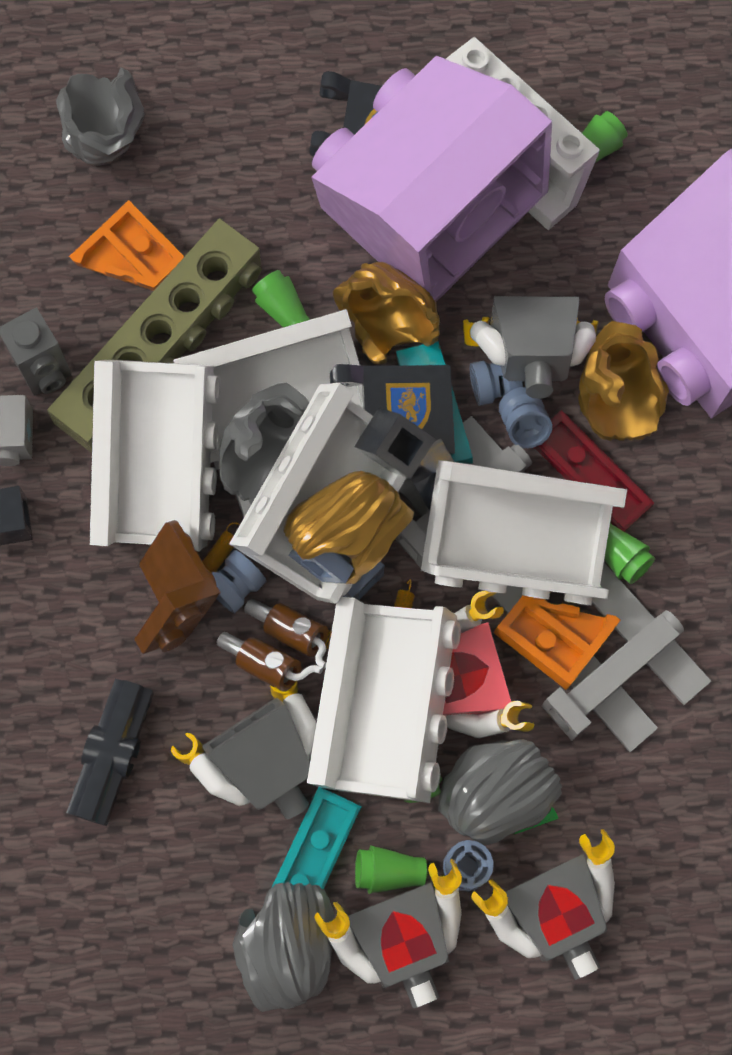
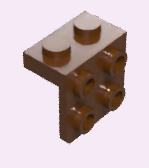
M176 520L166 522L139 564L159 602L134 639L142 654L159 648L162 652H167L181 645L190 636L221 593L213 574L206 569L195 551L192 539L183 531Z

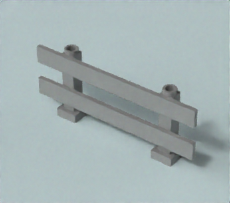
M472 416L463 422L473 456V463L469 465L524 473L532 465L529 455L519 445L514 444L512 447L508 446L502 450ZM407 478L404 480L399 491L422 517L416 522L412 519L395 539L421 568L430 511L412 480ZM603 563L600 586L609 589L608 599L593 597L592 604L604 617L610 614L621 620L615 627V630L627 643L603 664L593 656L571 684L573 689L568 694L559 687L541 706L571 741L592 723L586 716L593 710L625 748L631 752L658 727L621 685L647 664L677 699L685 705L707 686L711 680L675 641L684 631L680 621L667 610L654 618L630 590L618 580L610 568ZM507 585L506 593H496L492 597L508 614L523 596L521 595L523 587Z

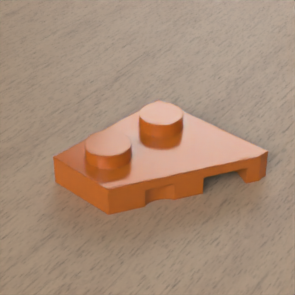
M130 200L69 256L80 267L152 291L160 285L184 258L177 248Z
M523 595L497 626L494 634L567 690L621 620L614 615L607 614L605 617L579 612L580 607L564 603L554 605L545 599Z

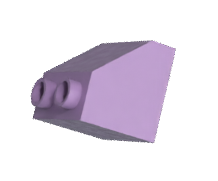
M435 56L416 76L407 68L393 74L380 88L374 99L373 108L378 112L355 135L348 128H341L322 143L312 161V167L317 172L311 177L321 208L378 262H386L405 273L426 289L435 302L548 192L552 121L511 84Z
M732 149L723 154L621 250L608 283V287L611 290L605 294V304L613 321L636 325L642 329V332L647 335L664 357L658 362L657 369L668 385L669 393L672 397L685 406L697 400L711 419L732 405Z

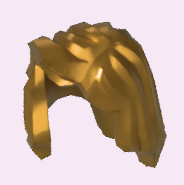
M386 262L362 264L360 270L355 271L347 281L341 283L333 290V298L340 311L347 309L349 319L355 323V338L362 345L363 353L374 364L387 363L385 355L393 346L420 342L428 347L438 341L440 318L437 313L435 300L426 289L405 273Z
M615 321L608 323L596 336V341L587 354L586 363L580 377L578 400L581 412L586 417L593 432L602 440L611 441L615 438L619 441H624L626 438L630 441L634 439L643 440L646 436H651L653 432L658 431L659 418L665 412L669 389L656 369L659 360L656 347L650 342L643 341L642 329L636 325Z
M356 471L332 482L299 503L288 515L283 532L288 538L289 543L293 545V550L303 560H309L329 552L344 554L350 557L354 570L345 584H355L362 575L372 570L388 553L394 539L412 521L414 512L400 499L399 493L388 481L369 472Z

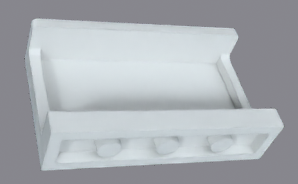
M473 37L448 56L446 60L511 84L552 121L548 192L528 211L547 230H550L577 206L600 149L479 40Z
M347 309L173 360L174 363L214 365L213 376H219L218 403H212V422L218 423V444L216 449H211L210 463L214 462L216 470L220 469L219 449L224 436V430L232 421L234 415L250 402L253 394L273 385L287 382L303 394L310 403L320 384H330L329 373L335 365H360L349 330L352 325ZM362 385L346 387L354 393L351 401L363 408Z
M122 360L95 361L90 545L109 546L114 542L151 545L163 525L172 520L178 521L183 531L190 536L195 551H200L206 547L207 540H213L215 515L214 513H208L209 495H214L216 491L217 472L216 468L210 467L211 449H216L218 444V423L212 422V403H218L220 396L219 376H213L214 365Z
M341 383L319 385L229 543L316 600L334 604L339 601L340 597L347 594L352 584L321 582L288 556L293 549V545L289 543L288 538L283 532L288 515L299 503L352 472L364 471L379 476L381 479L388 481L397 492L404 480L407 479L388 471L354 447L373 416L351 401L354 393Z
M438 460L421 571L436 575L434 583L451 587H462L463 579L479 581L478 589L496 593H506L507 585L523 587L521 595L540 599H549L550 591L565 593L564 601L591 605L593 597L608 599L609 589L602 588L600 582L613 506L624 508L627 489Z
M340 597L336 603L307 779L308 784L324 789L430 803L431 792L436 791L440 779V767L436 763L438 744L444 742L447 732V719L443 715L445 697L451 694L454 684V672L450 668L452 650L457 649L461 636V627L459 621H457V615L446 607L435 606L434 610L370 605L364 604L356 598Z

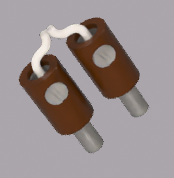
M250 599L245 606V613L264 622V632L267 635L309 657L316 656L315 661L317 665L306 667L300 673L301 662L256 637H250L244 642L227 632H223L217 640L219 647L237 656L236 665L238 668L282 692L288 691L296 681L304 679L312 672L321 674L327 664L322 660V657L326 652L325 643L328 637V628L281 603L270 608L254 599Z

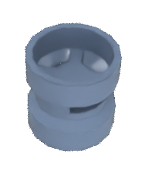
M484 360L470 363V379L478 406L491 404L495 398L503 397L509 391L523 387L522 381L506 380L499 365L488 364Z
M526 387L515 388L502 397L499 403V413L506 425V430L512 443L522 448H534L549 438L552 432V422L547 411L544 409L541 399L529 397L526 394Z
M234 550L225 559V566L219 572H212L217 587L221 592L216 599L233 614L244 605V598L250 592H257L267 582L259 569L237 550Z
M466 840L458 842L448 851L443 861V873L446 876L452 869L450 859L455 860L462 876V882L458 887L460 891L468 892L478 889L489 880L493 872L491 853L484 845L477 841Z

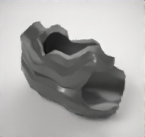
M120 67L117 77L111 82L108 78L102 77L98 79L90 74L72 75L68 80L67 86L60 89L56 99L63 129L62 141L64 147L78 160L81 159L83 162L93 166L110 164L125 155L145 115L134 78L128 70Z
M287 382L273 385L253 394L250 402L234 415L232 421L225 428L224 436L221 440L219 449L220 478L224 484V490L228 491L231 495H238L243 501L249 500L251 505L309 404L308 399Z
M516 739L509 742L500 740L469 747L457 760L453 770L444 777L438 811L459 834L469 836L482 845L497 843L510 834L539 824L550 813L552 805L562 794V785L559 782L561 779L554 773V769L548 766L549 761L541 756L540 749L532 741Z
M289 882L275 884L268 890L263 907L256 917L253 909H245L238 918V929L232 944L236 965L242 974L243 985L254 1006L261 1012L280 1008L289 1009L302 1005L309 998L318 996L328 981L332 945L316 923L314 916L318 912L324 922H331L335 919V914L329 897L319 885H311L310 883L307 885L302 883L292 885Z

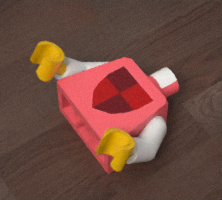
M489 591L478 592L473 596L471 605H467L454 613L457 615V621L460 623L461 636L457 649L452 650L450 668L454 672V684L451 694L445 697L443 711L449 729L476 738L508 732L510 729L529 732L534 728V723H519V712L525 708H532V705L520 701L511 702L489 623L481 624L482 619L499 618L504 611L503 607L494 608L490 612L486 610V599L496 594V592Z

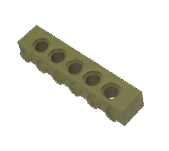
M219 218L47 409L53 423L92 453L95 361L122 360L174 363L173 360L180 358L187 349L189 351L195 350L206 336L205 329L216 317L220 320L230 311L234 303L233 297L243 286L245 288L251 287L258 279L262 270L260 267L259 247ZM215 271H221L226 274L224 278L217 281L206 278ZM187 302H194L199 305L191 312L178 310L181 305ZM160 333L171 336L163 344L150 342L155 335Z

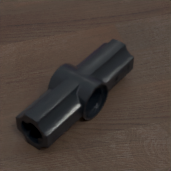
M115 678L99 725H94L86 740L81 757V764L84 766L75 785L66 813L107 826L124 779H128L134 767V764H131L130 761L132 757L137 758L141 740L138 738L153 701V690L127 680Z

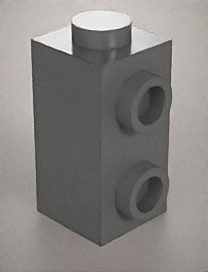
M37 307L0 326V337L34 396L41 392L48 394L60 389L65 384L66 378L72 376L57 340Z

